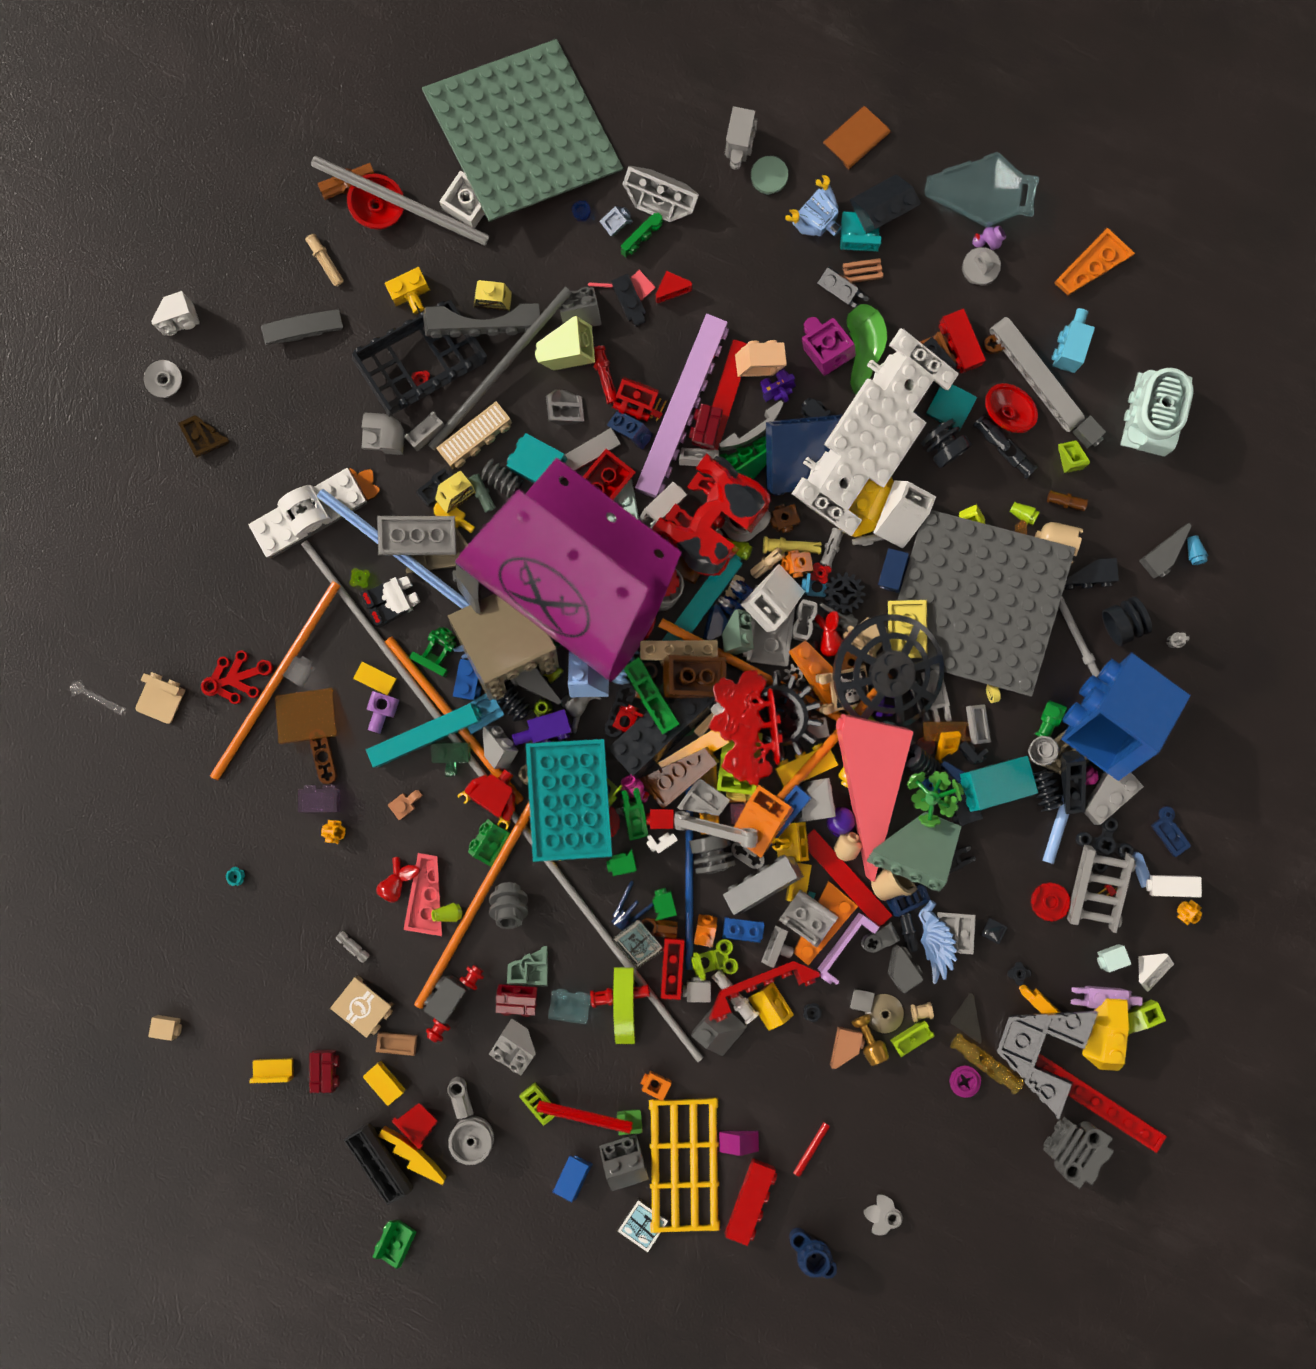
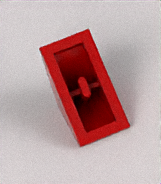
M666 271L656 293V303L658 304L692 291L691 281Z

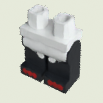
M408 576L400 579L394 577L375 588L360 593L367 608L370 609L369 613L377 627L380 628L412 611V607L421 602L416 592L408 596L406 595L404 590L413 586Z

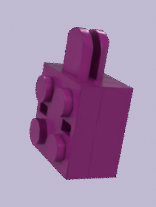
M816 317L808 318L805 321L804 332L806 335L802 337L803 349L824 376L856 357L855 344L834 318L824 324Z

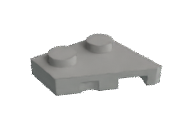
M700 778L693 784L677 808L679 810L719 816L730 799Z
M938 912L937 916L940 921L945 922L946 926L950 927L949 932L954 934L952 938L956 941L953 944L957 949L956 953L973 954L975 915Z

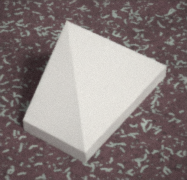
M1166 953L1138 956L1139 982L1148 992L1174 965L1171 958Z

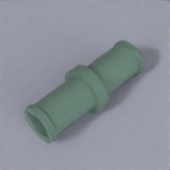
M478 473L468 478L476 492L475 497L479 498L485 510L484 512L487 513L494 510L496 506L480 474Z

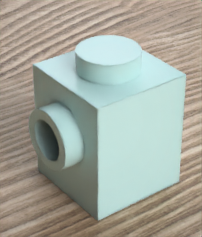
M1118 944L1097 952L1099 955L1097 958L1098 964L1104 971L1112 972L1131 965L1124 945Z

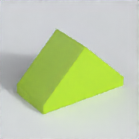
M1077 440L1058 444L1064 473L1082 470L1090 464V460Z

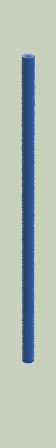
M690 786V787L686 790V794L688 793V791L691 789L692 786ZM686 810L693 817V811ZM689 829L686 830L685 969L693 970L691 956H693V854L689 841L693 840V830Z

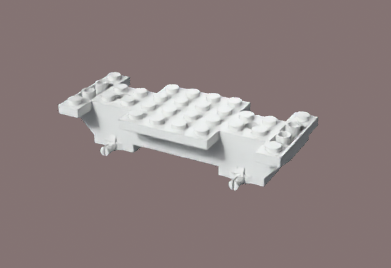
M904 329L898 331L889 345L897 351L893 355L889 354L881 365H878L874 360L869 361L867 366L875 372L873 380L867 379L825 442L824 445L830 451H825L821 459L816 463L809 457L805 459L806 461L803 464L811 469L808 479L802 478L792 492V495L801 500L805 505L850 536L854 534L862 520L849 511V508L868 479L884 488L924 428L926 422L913 411L932 382L935 381L943 389L949 390L959 373Z

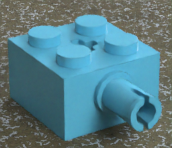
M1078 308L1074 321L1068 326L1066 325L1064 330L1060 332L1057 342L1060 344L1052 355V360H1054L1053 367L1075 373L1084 363L1095 328L1085 324L1089 313L1087 310Z

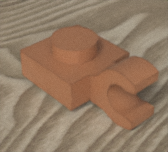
M415 790L408 797L402 793L389 803L388 807L397 819L401 820L415 809L413 803L423 795L419 790Z

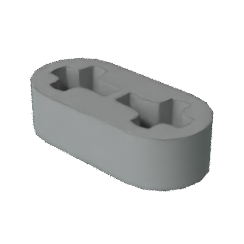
M734 842L732 844L731 852H733L734 857L753 869H759L763 866L764 856L762 858L759 857L760 864L752 865V860L748 856L749 854L754 857L757 855L746 847H743V850L747 852L746 856L742 853L737 855L734 847L736 845L740 846V843Z

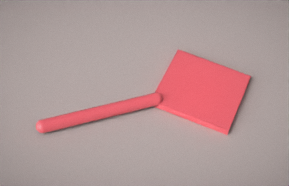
M640 270L630 278L640 301L656 288ZM588 283L590 287L613 288L611 284Z

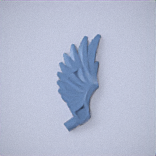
M930 900L919 912L918 916L924 929L920 941L925 948L927 960L931 961L933 983L936 984L940 972L943 980L947 978V966L950 970L954 969L953 961H957L954 953L957 952V949L953 945L956 943L952 938L954 934L949 932L950 927L946 926L945 922L939 921L940 919L932 912L936 903Z

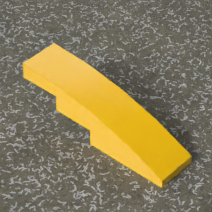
M384 1126L378 1137L396 1145L393 1153L410 1160L408 1169L443 1185L447 1178L446 1175L423 1150H419L410 1140L389 1127Z

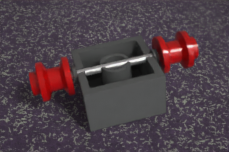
M476 965L466 968L469 972L466 977L459 979L451 973L448 976L441 977L435 986L437 989L436 993L433 992L426 999L424 1011L434 1017L433 1022L435 1023L432 1028H427L426 1032L428 1033L427 1037L433 1042L443 1041V1032L451 1029L447 1024V1020L466 991L470 988L476 990L477 986L475 983L478 979L484 978L483 970Z

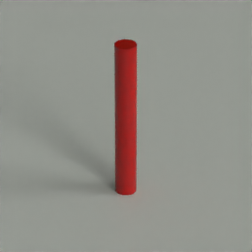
M823 1122L793 1173L798 1177L801 1176L830 1128L827 1123Z

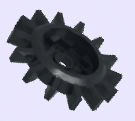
M775 670L772 672L773 684L767 685L766 683L760 697L767 701V691L771 688L775 701V710L783 709L785 711V718H780L783 728L779 729L777 727V730L782 734L783 741L779 743L780 759H784L787 756L786 745L791 744L798 756L804 752L803 746L799 742L801 737L812 744L816 742L818 738L807 729L809 725L821 727L824 724V720L811 717V710H817L823 703L822 701L808 703L805 696L814 688L812 684L805 686L801 692L795 688L798 674L794 673L789 678L788 684L781 683L780 671ZM781 697H785L787 702L783 703ZM757 699L752 701L753 703H759ZM766 707L759 710V715L762 721L766 723L769 722V713L766 711ZM793 712L797 713V719L793 718ZM770 727L761 728L759 733H763L762 741L765 742L764 744L771 743Z

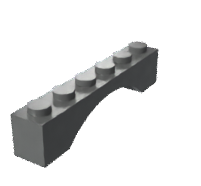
M539 303L519 304L506 315L487 320L463 317L445 306L425 307L423 313L425 335L432 338H439L442 335L459 337L467 334L472 337L479 336L480 334L496 336L499 333L515 335L526 332L540 316Z

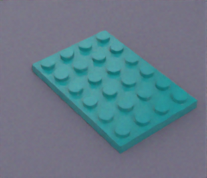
M604 739L526 744L533 862L612 857Z

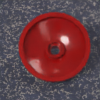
M381 174L362 176L403 195L398 184L387 176ZM351 185L347 195L348 209L352 217L359 224L371 229H384L395 224L402 216L404 208L356 186ZM377 205L379 208L374 209L372 206Z
M1006 383L997 384L986 394V409L992 420L1001 428L1010 432L1024 433L1032 429L1038 419L1036 405L1032 398L1019 387Z

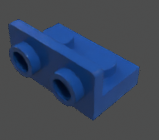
M460 659L453 697L474 701L477 697H480L482 686H479L480 681L470 661Z

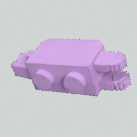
M1085 986V988L1072 987V992L1085 993L1084 1000L1072 999L1071 1004L1097 1008L1103 1004L1105 999L1110 998L1126 999L1128 1009H1131V1005L1142 1006V997L1131 996L1132 991L1096 986Z

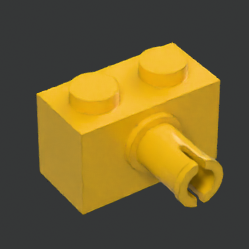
M419 267L385 282L396 306L408 301L413 314H419L416 306H418L420 312L424 311L425 308L418 296L430 291Z
M806 822L791 823L779 838L773 840L772 844L776 843V845L772 846V848L777 851L778 857L782 855L793 856L796 862L809 861Z

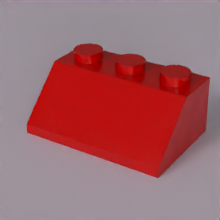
M605 449L584 474L583 478L614 500L636 472L608 449Z

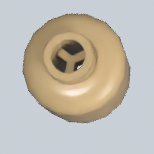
M854 832L840 835L834 846L837 857L843 861L856 859L862 849L859 836Z

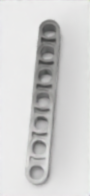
M1004 317L990 328L991 335L997 337L998 340L996 342L998 344L1001 343V347L1004 346L1005 349L1003 351L1060 425L1067 432H1070L1085 421L1081 410L1012 321Z

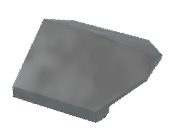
M554 390L546 396L549 422L559 425L584 422L582 397L580 395H574L566 390Z

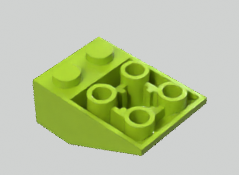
M758 733L759 740L762 742L763 733ZM731 740V742L722 747L717 790L752 795L756 790V785H750L747 780L739 781L722 768L725 755L735 746ZM756 743V746H757V747H760L761 744H760V743ZM761 749L755 752V758L760 756Z

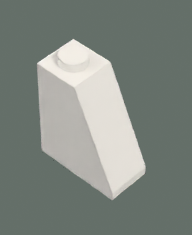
M672 482L644 509L639 520L652 529L660 517L665 519V516L675 503L680 506L687 494L680 486Z
M1150 875V879L1146 881V890L1150 891L1152 896L1201 897V877Z

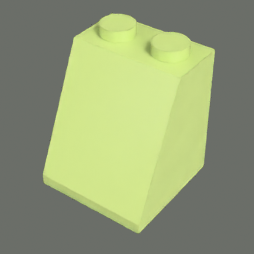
M577 316L572 317L536 343L537 350L535 351V356L538 363L552 370L595 363L592 325Z

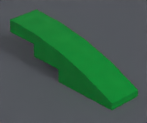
M640 657L627 664L624 671L661 733L664 734L679 725L674 713L665 698H663L661 691Z

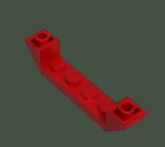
M792 961L722 989L717 996L709 1019L710 1021L716 1019V1022H720L728 1018L727 1014L731 1010L726 997H728V1000L739 997V992L746 990V993L752 992L757 989L756 985L761 983L764 986L775 982L774 978L781 976L784 979L793 975L792 971L798 984L805 983V986L816 983L815 979L820 974L813 969Z

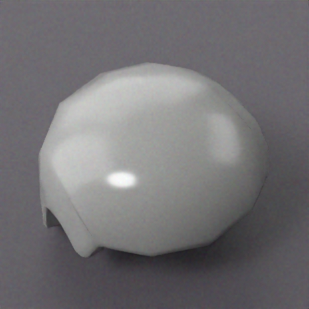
M1041 736L1032 741L1028 753L1030 759L1036 764L1050 765L1059 755V746L1051 737Z

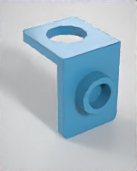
M807 573L806 578H802L801 588L805 591L804 595L825 597L826 594L823 591L827 589L826 583L822 584V591L814 592L811 586L817 581H812L810 579L811 573Z

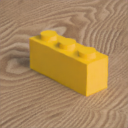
M823 743L812 747L813 751L808 754L804 751L799 756L797 754L794 755L795 760L789 762L786 759L780 762L775 771L783 788ZM831 750L803 781L838 766Z

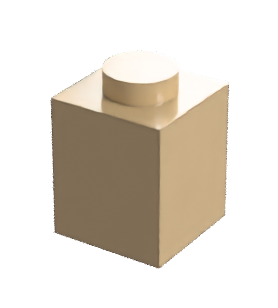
M161 1015L152 1017L148 1037L170 1041L176 1039L182 1030L180 1018Z

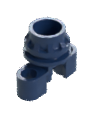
M801 1228L791 1230L789 1240L791 1246L798 1252L797 1261L800 1269L810 1277H834L837 1267L829 1247L822 1241L813 1240ZM798 1235L804 1237L801 1243H795L793 1241L794 1238Z

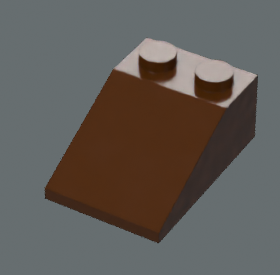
M668 655L663 659V698L715 697L713 686L719 683L721 678H726V658Z

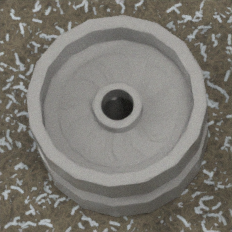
M468 1116L461 1119L455 1125L449 1137V1150L452 1156L458 1162L465 1165H475L482 1162L488 1156L494 1143V1131L491 1125L485 1119L478 1116Z

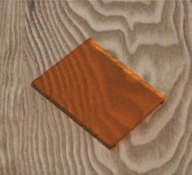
M332 688L275 696L279 744L336 736Z

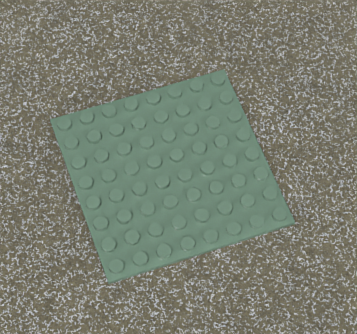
M557 39L422 87V91L489 221L623 170Z

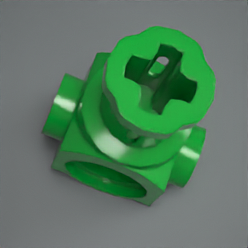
M1048 700L1041 716L1043 722L1035 735L1051 737L1055 726L1059 727L1067 707Z

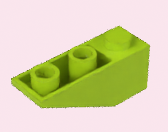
M1149 1000L1142 1003V1006L1137 1005L1128 1009V1034L1148 1029L1166 1021L1158 1002Z

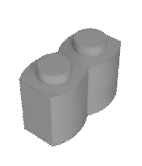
M803 599L797 607V620L792 628V639L807 641L811 636L813 630L812 621L817 614L816 602Z

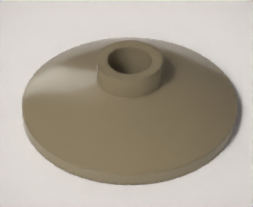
M889 994L874 996L871 1012H865V1015L869 1014L871 1018L868 1025L879 1033H890L896 1030L901 1025L904 1017L901 1003L897 998ZM883 1011H888L889 1015L887 1018L882 1017Z

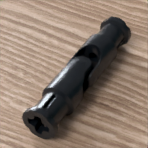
M984 413L972 426L977 427L989 443L998 446V452L1014 468L1017 467L1024 474V478L1027 479L1038 466H1034L1026 458L1027 455L1012 440L1005 439L1003 431L997 425H993ZM1011 446L1016 450V454L1013 457L1004 454Z

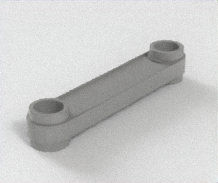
M677 811L673 817V825L676 830L689 829L740 842V845L746 848L756 847L758 841L757 830L753 828L739 829L695 818L685 811Z

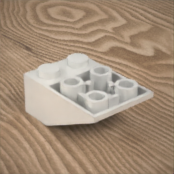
M894 480L874 534L900 548H904L930 514L936 496L908 481Z
M778 564L742 602L741 606L766 632L775 631L789 616L805 591Z

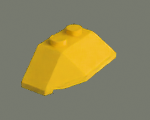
M890 477L884 488L868 479L849 508V511L862 520L852 537L857 538L875 530L894 483L892 477Z
M1107 998L1103 1001L1102 1005L1094 1010L1099 1013L1086 1048L1082 1050V1055L1099 1070L1120 1071L1125 1064L1129 1031L1128 1002L1126 999Z

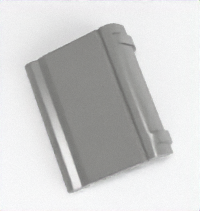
M799 890L779 920L818 948L825 935L838 919V916L805 892Z

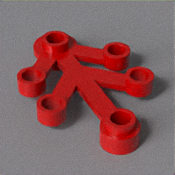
M240 650L236 653V659L225 678L220 679L224 668L230 666V660L227 657H220L217 660V666L212 676L202 681L201 690L207 696L218 694L228 699L232 704H239L242 701V696L239 693H231L223 689V686L231 685L247 693L249 697L257 698L260 695V690L257 687H250L240 681L259 674L264 676L270 675L273 672V665L270 661L261 660L257 663L256 667L238 673L242 663L248 660V653ZM244 653V659L240 660L239 655ZM223 659L227 661L225 666L221 665ZM264 665L269 666V669L266 672L263 671ZM211 683L214 684L213 690H209V684ZM252 689H256V695L254 696L251 695ZM234 695L238 696V701L236 702L232 699Z

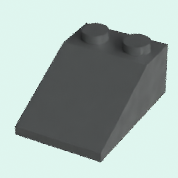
M536 668L531 671L525 670L511 680L515 686L520 685L522 688L559 706L563 704Z

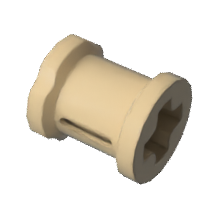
M931 1002L919 1006L911 1005L914 1022H917L919 1019L934 1018Z

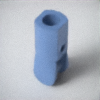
M1134 852L1132 856L1136 861L1135 872L1143 888L1146 887L1147 879H1150V873L1142 854Z

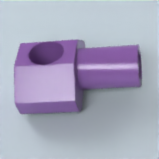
M372 691L367 710L373 711L368 727L369 731L381 733L386 716L394 718L399 699ZM385 699L387 707L381 710L378 706L379 702Z

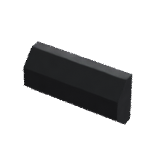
M369 1122L345 1138L344 1142L385 1203L389 1205L409 1194L414 1187Z

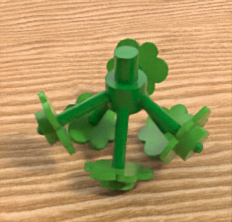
M935 771L933 775L929 776V781L933 783V791L927 790L921 783L925 780V773H915L909 778L908 788L911 790L920 787L921 789L917 790V794L912 795L911 800L915 803L914 807L916 809H921L922 811L929 809V813L919 816L918 820L926 827H935L936 824H941L938 816L933 815L934 805L938 803L941 809L940 813L947 817H952L954 811L958 810V805H956L958 800L962 801L963 787L953 779L952 785L954 789L939 794L937 792L938 789L946 790L951 784L947 773ZM955 793L958 799L955 796L950 797L947 795Z

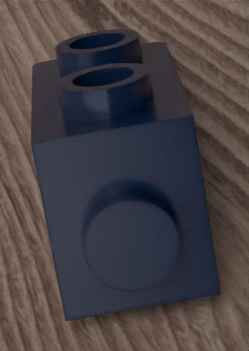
M616 411L607 424L609 428L628 437L642 450L653 436L643 423L626 414H621L619 411Z

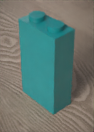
M1028 756L960 774L961 785L964 788L966 803L970 812L1038 793Z

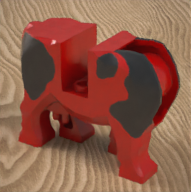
M706 453L696 469L702 474L712 477H704L697 472L687 487L692 491H703L708 495L707 502L696 510L693 517L689 516L685 510H682L675 503L665 516V519L660 517L652 527V530L659 536H667L677 546L688 567L693 571L703 575L716 576L721 575L725 571L730 560L739 551L738 547L717 533L716 529H721L726 522L724 518L727 516L749 533H752L768 510L771 498L763 486L757 481L737 473L725 458L715 456L713 459Z

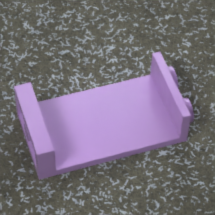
M860 913L857 914L817 968L821 972V978L829 984L832 982L839 983L828 972V969L859 927L863 925L874 934L879 928Z

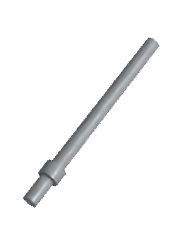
M1061 597L1059 608L1083 655V662L1085 665H1088L1092 675L1097 677L1100 672L1094 662L1096 659L1093 653H1090L1063 597Z

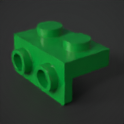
M400 1220L389 1221L383 1229L380 1241L375 1246L373 1258L383 1259L394 1268H400L417 1231Z

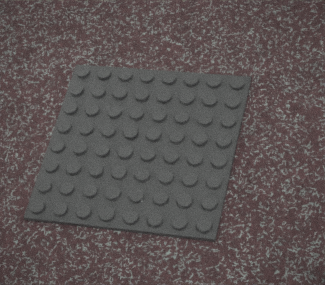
M931 510L918 529L897 601L927 600V628L934 635L941 648L945 673L1032 697L1076 547ZM927 636L928 658L937 655V651ZM911 658L913 663L923 661L922 658ZM939 663L930 666V668L939 671Z

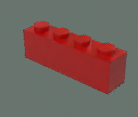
M752 1158L725 1230L726 1238L748 1246L749 1241L754 1240L756 1222L760 1223L762 1219V1206L764 1203L767 1204L770 1197L769 1187L771 1184L774 1185L777 1178L774 1166Z

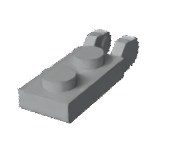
M938 670L930 671V680L926 690L932 694L938 682ZM925 672L921 673L923 681ZM944 679L938 697L930 708L935 725L940 724L937 709L942 707L945 720L947 722L952 721Z

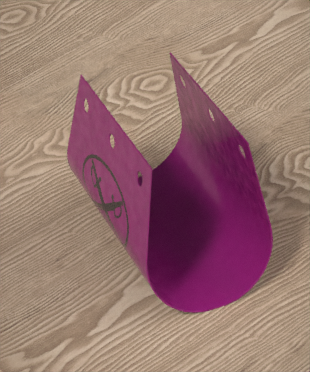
M556 458L526 494L520 490L514 494L464 549L454 563L611 682L630 662L638 650L640 642L647 635L660 609L681 552ZM559 477L567 478L569 485L563 486L559 481ZM607 513H613L616 516V522L609 521L606 516ZM660 549L664 553V558H658L654 554V550Z

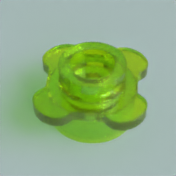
M357 568L352 569L350 585L367 588L370 572L368 570H358Z

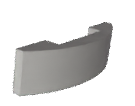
M780 400L766 410L764 416L767 420L740 439L733 433L719 443L720 451L733 450L745 446L762 436L766 432V422L777 419L783 402Z

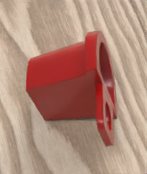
M420 1103L399 1119L394 1118L392 1120L395 1126L419 1150L423 1148L422 1143L438 1123Z

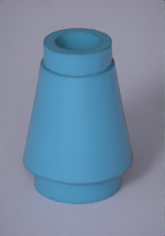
M1199 536L1187 538L1188 556L1192 565L1207 562L1208 554Z

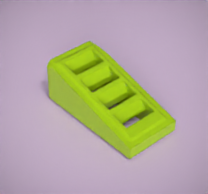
M536 1082L519 1095L543 1126L555 1117L547 1115L543 1118L542 1115L544 1113L537 1112L538 1104L535 1106L532 1104L539 1097L542 1099L541 1101L551 1103ZM533 1092H536L537 1095H535L532 1099L529 1100L528 1096H530Z

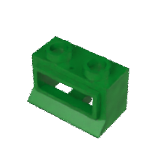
M633 850L628 855L626 852L613 855L610 860L606 861L608 872H612L613 876L637 870Z
M666 888L655 890V897L652 899L655 911L658 913L655 921L677 915L671 890L666 891Z

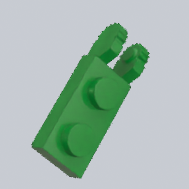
M660 213L651 215L621 245V254L625 258L629 254L633 255L638 250V245L650 238L652 231L659 230V227L662 226V215Z
M638 787L633 788L635 802L629 803L627 791H622L623 809L629 840L648 836L644 806Z

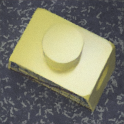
M479 280L476 286L474 307L510 311L512 292L504 283Z
M459 471L438 486L435 500L446 513H449L474 496L476 492L465 475Z

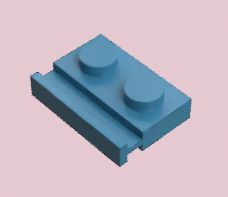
M486 694L470 702L480 708L482 716L480 717L481 722L468 727L471 734H474L484 726L503 717L505 714L498 702L494 699L489 701Z

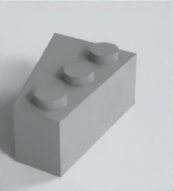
M1104 772L1085 803L1084 813L1094 825H1101L1144 786L1131 772L1119 781Z

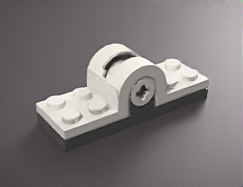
M346 468L316 486L305 485L287 493L278 501V508L248 524L266 558H274L344 518L317 497L320 490H326L353 512L369 503L350 469Z

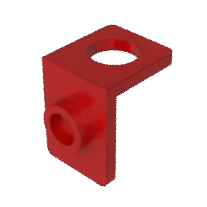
M621 706L613 727L626 732L635 723L637 717H643V714L639 713V709L634 706ZM623 716H627L630 719V724L627 727L620 725V718Z

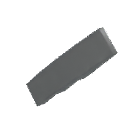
M338 309L275 321L261 325L266 345L303 340L304 337L322 335L323 332L342 330L343 325Z

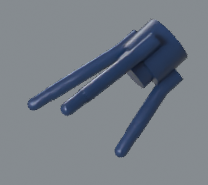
M630 881L616 911L612 914L614 916L612 923L622 931L626 927L629 928L654 906L651 903L632 919L630 914L638 905V901H635L627 912L621 911L634 883L633 881Z

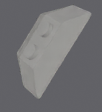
M628 166L623 181V186L627 190L635 208L651 215L660 213L663 220L668 222L693 213L699 196L687 184L646 168Z

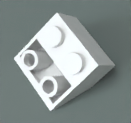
M182 291L164 297L152 319V324L163 335L167 336L174 335L182 329H192L195 325L200 324L193 302Z

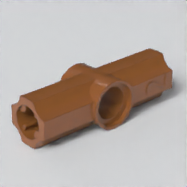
M370 163L353 170L346 169L361 177L375 174ZM332 177L318 183L324 200L341 193L348 194L351 184Z

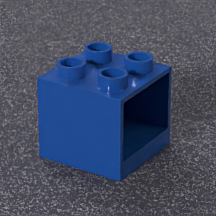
M1133 653L1121 663L1111 659L1100 671L1098 678L1092 675L1080 689L1079 694L1084 697L1081 705L1078 702L1074 703L1063 717L1062 721L1069 725L1061 740L1119 781L1159 753L1190 695Z

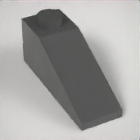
M1190 523L1181 527L1139 560L1152 578L1158 576L1162 578L1170 572L1169 568L1174 565L1190 531Z
M456 565V570H453V581L457 582L458 590L476 613H480L481 583Z

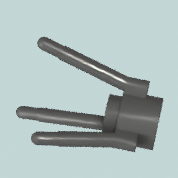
M823 603L820 604L822 608L829 612L835 611ZM846 611L843 615L838 612L840 618L838 625L841 627H837L836 631L844 634L848 631L847 628L849 626L856 627L858 619ZM813 622V626L820 627L816 622Z

